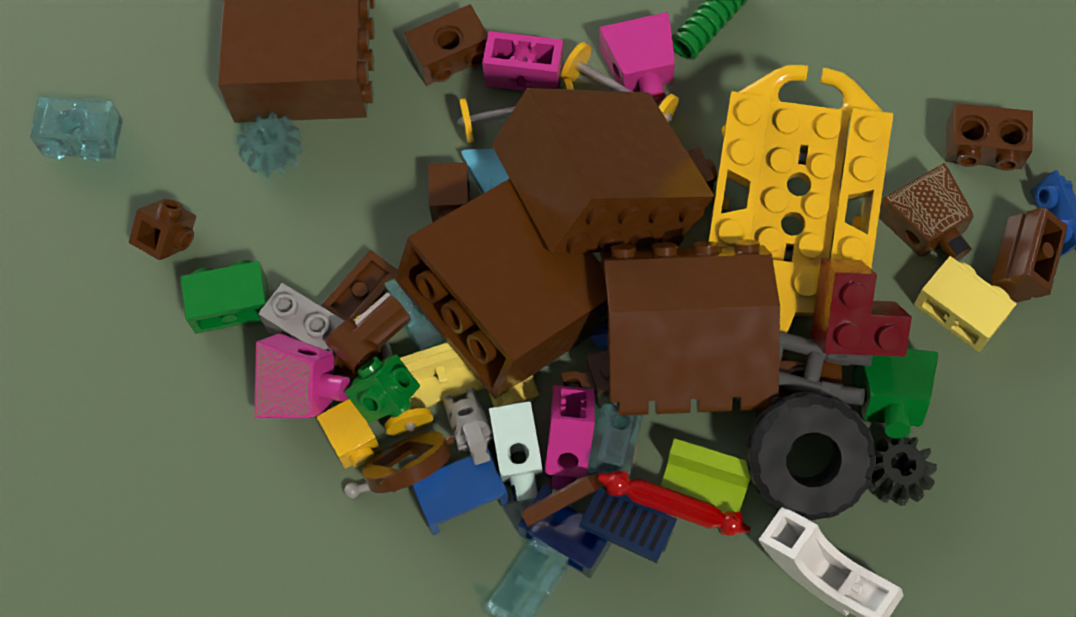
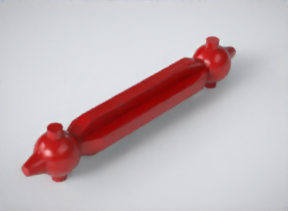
M616 470L610 473H599L597 476V480L605 485L609 495L622 496L626 494L635 503L709 529L719 527L721 535L736 536L739 533H749L751 527L743 522V516L740 512L727 511L723 513L713 504L640 478L630 480L629 474L626 471Z

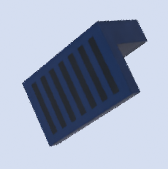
M604 486L596 491L579 523V528L657 564L662 552H665L671 540L677 519L661 511L635 503L626 495H609Z

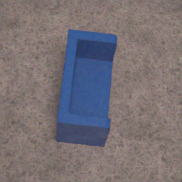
M490 452V461L475 465L472 456H468L438 469L427 478L412 485L432 535L440 532L438 524L499 499L501 506L509 503L508 493Z

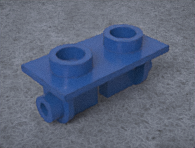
M1055 170L1033 187L1031 193L1038 208L1048 209L1067 225V232L1060 255L1061 258L1076 247V196L1072 189V182L1066 181L1065 176H1060L1058 170Z

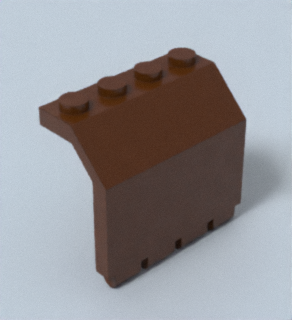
M744 239L735 241V246L718 247L717 242L699 241L693 243V248H677V244L655 243L652 245V249L636 250L634 245L617 244L611 246L610 251H600V267L605 277L608 307L609 399L611 403L617 402L618 416L648 415L649 401H655L656 414L690 413L691 399H696L697 412L732 411L733 397H738L739 411L765 410L770 406V396L779 395L780 301L772 254L764 245H760V242L757 240Z

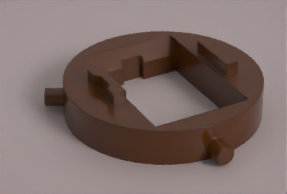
M440 432L421 433L396 442L382 451H378L377 455L370 459L362 470V475L370 491L374 493L395 492L427 478L440 469L450 458L451 449L449 445L456 443L454 435L445 438ZM410 454L420 456L401 469L391 468Z

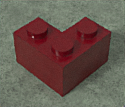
M821 258L811 338L824 354L906 357L912 316L895 301H873L877 274L862 260Z

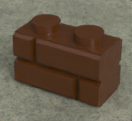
M1042 207L1027 211V215L1021 213L1009 217L1004 236L1001 239V247L996 265L992 271L991 285L1002 288L1007 292L1010 299L1016 303L1030 300L1031 297L1039 298L1050 295L1067 232V225L1048 209Z

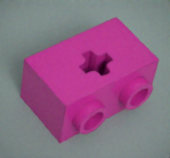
M489 31L483 58L486 87L525 91L527 88H560L561 72L564 65L563 40Z

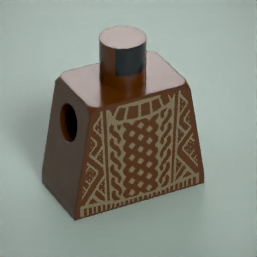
M945 163L883 198L880 205L879 219L917 255L926 256L940 247L948 258L951 256L958 261L971 251L972 248L963 238L962 234L970 225L973 219V212Z

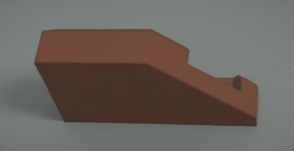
M599 472L588 474L522 510L523 513L521 515L527 526L529 527L604 487L605 485L597 480Z

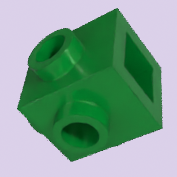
M395 354L381 361L378 357H375L366 362L358 370L359 375L344 390V393L364 419L370 423L387 415L395 418L404 413L412 405L410 398L419 389L420 384L398 355Z

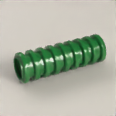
M706 0V2H703L699 9L692 13V17H689L685 24L678 28V32L672 35L675 51L689 60L697 58L699 52L706 48V44H709L713 37L718 35L720 29L727 25V22L734 17V14L748 0Z

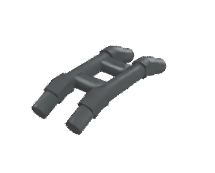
M780 331L779 367L783 349L808 356L803 377L779 371V388L792 392H820L836 397L845 403L863 405L865 398L864 388L843 386V384L826 381L820 382L819 380L824 360L825 362L850 366L851 364L870 367L873 355L824 354L814 340Z

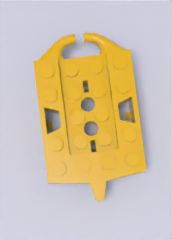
M787 65L773 70L739 92L731 91L708 240L717 242L718 247L735 246V241L757 240L760 242V245H764L769 250L773 258L780 301V331L788 333L794 316H814L821 258L862 260L872 269L894 114L883 112L853 79L843 72L830 68L822 69L820 83L834 86L841 92L844 101L841 108L833 109L781 102L778 95L780 88L790 81H806L808 65ZM726 178L748 188L745 209L721 214L722 210H728L730 198L724 197ZM792 178L803 179L808 186L807 194L803 196L793 195L787 188V181ZM865 197L862 204L861 217L853 216L852 226L845 223L847 202ZM787 216L796 217L802 224V232L795 236L786 234L781 227L782 219Z

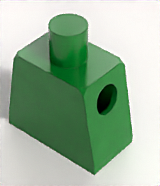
M907 349L906 357L873 356L870 367L854 365L853 378L855 386L865 390L863 405H860L863 418L870 422L885 423V433L891 438H904L910 434L911 426L919 427L923 425L931 401L938 352Z

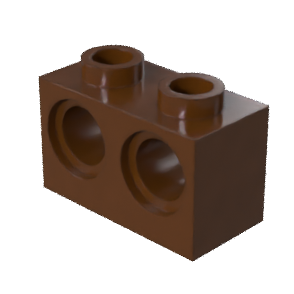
M954 104L946 123L945 162L958 163L964 167L976 165L993 166L1003 171L1023 169L1032 153L1033 111ZM963 135L971 136L975 139V141L969 140L965 138ZM1003 139H1007L1011 141L1013 144H1008L1005 141H1003Z

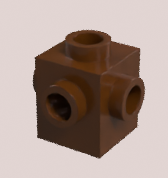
M166 198L139 208L136 212L129 244L159 261L184 251L193 241V227L196 215L184 209L181 203Z

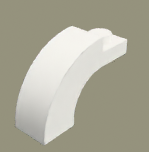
M781 507L758 539L769 556L790 577L821 601L845 616L851 613L856 617H890L904 596L900 587L850 560L824 537L817 524L791 510Z

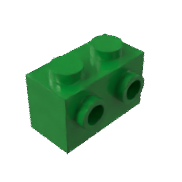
M241 260L229 267L219 269L201 268L193 271L192 274L180 276L185 318L195 334L259 322L261 319L258 313L270 299L267 276L259 261Z

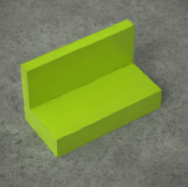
M674 438L661 486L713 504L723 513L727 511L740 512L751 477L746 460Z

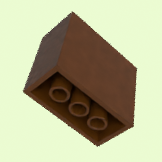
M223 0L218 86L234 122L367 118V103L374 102L373 82L369 81V71H374L373 49H369V40H374L375 38L374 19L370 17V9H375V0Z
M527 88L492 143L493 149L551 254L578 255L581 253L610 251V247L617 244L634 245L636 250L652 249V245L655 243H674L679 246L683 242L685 234L696 221L702 218L705 209L715 198V195L650 93Z
M511 179L504 181L410 235L407 238L395 278L399 286L495 399L589 338L608 317L605 277L600 267V261L593 253H581L578 255L551 254Z

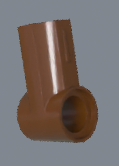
M387 292L357 319H348L334 329L328 336L326 345L356 374L366 362L378 356L381 350L380 347L411 321V317L401 303Z

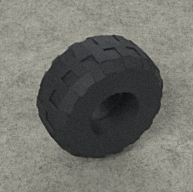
M795 392L770 403V406L763 412H760L755 419L746 442L747 468L751 481L758 493L778 511L783 507L812 521L823 518L829 519L840 515L841 512L851 508L859 501V498L868 489L872 481L873 470L876 466V454L874 452V441L871 432L861 416L842 400L820 392ZM815 432L829 437L832 443L833 455L829 465L823 472L813 477H800L788 471L786 455L789 446L797 437Z

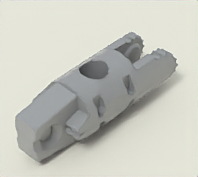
M474 388L466 390L467 399H462L455 403V400L449 395L443 397L442 400L458 449L470 452L474 464L478 465L491 460L487 445L490 443V440L494 439V435L485 417L478 393Z

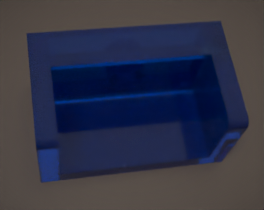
M544 484L531 505L553 494L552 488ZM570 506L529 527L523 518L518 524L521 537L590 579L612 545L611 542L579 528V523L584 515Z

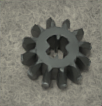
M912 437L908 444H904L903 438H892L891 443L881 438L876 443L877 450H874L876 466L872 474L874 480L870 483L869 489L872 492L880 488L885 491L882 495L883 503H887L893 495L896 496L900 507L908 503L909 497L919 502L924 497L923 490H931L935 482L930 475L934 474L937 470V464L925 461L931 454L930 448L920 451L915 448L918 444L917 437ZM894 464H899L900 470L892 467ZM900 471H907V474L905 476H901Z

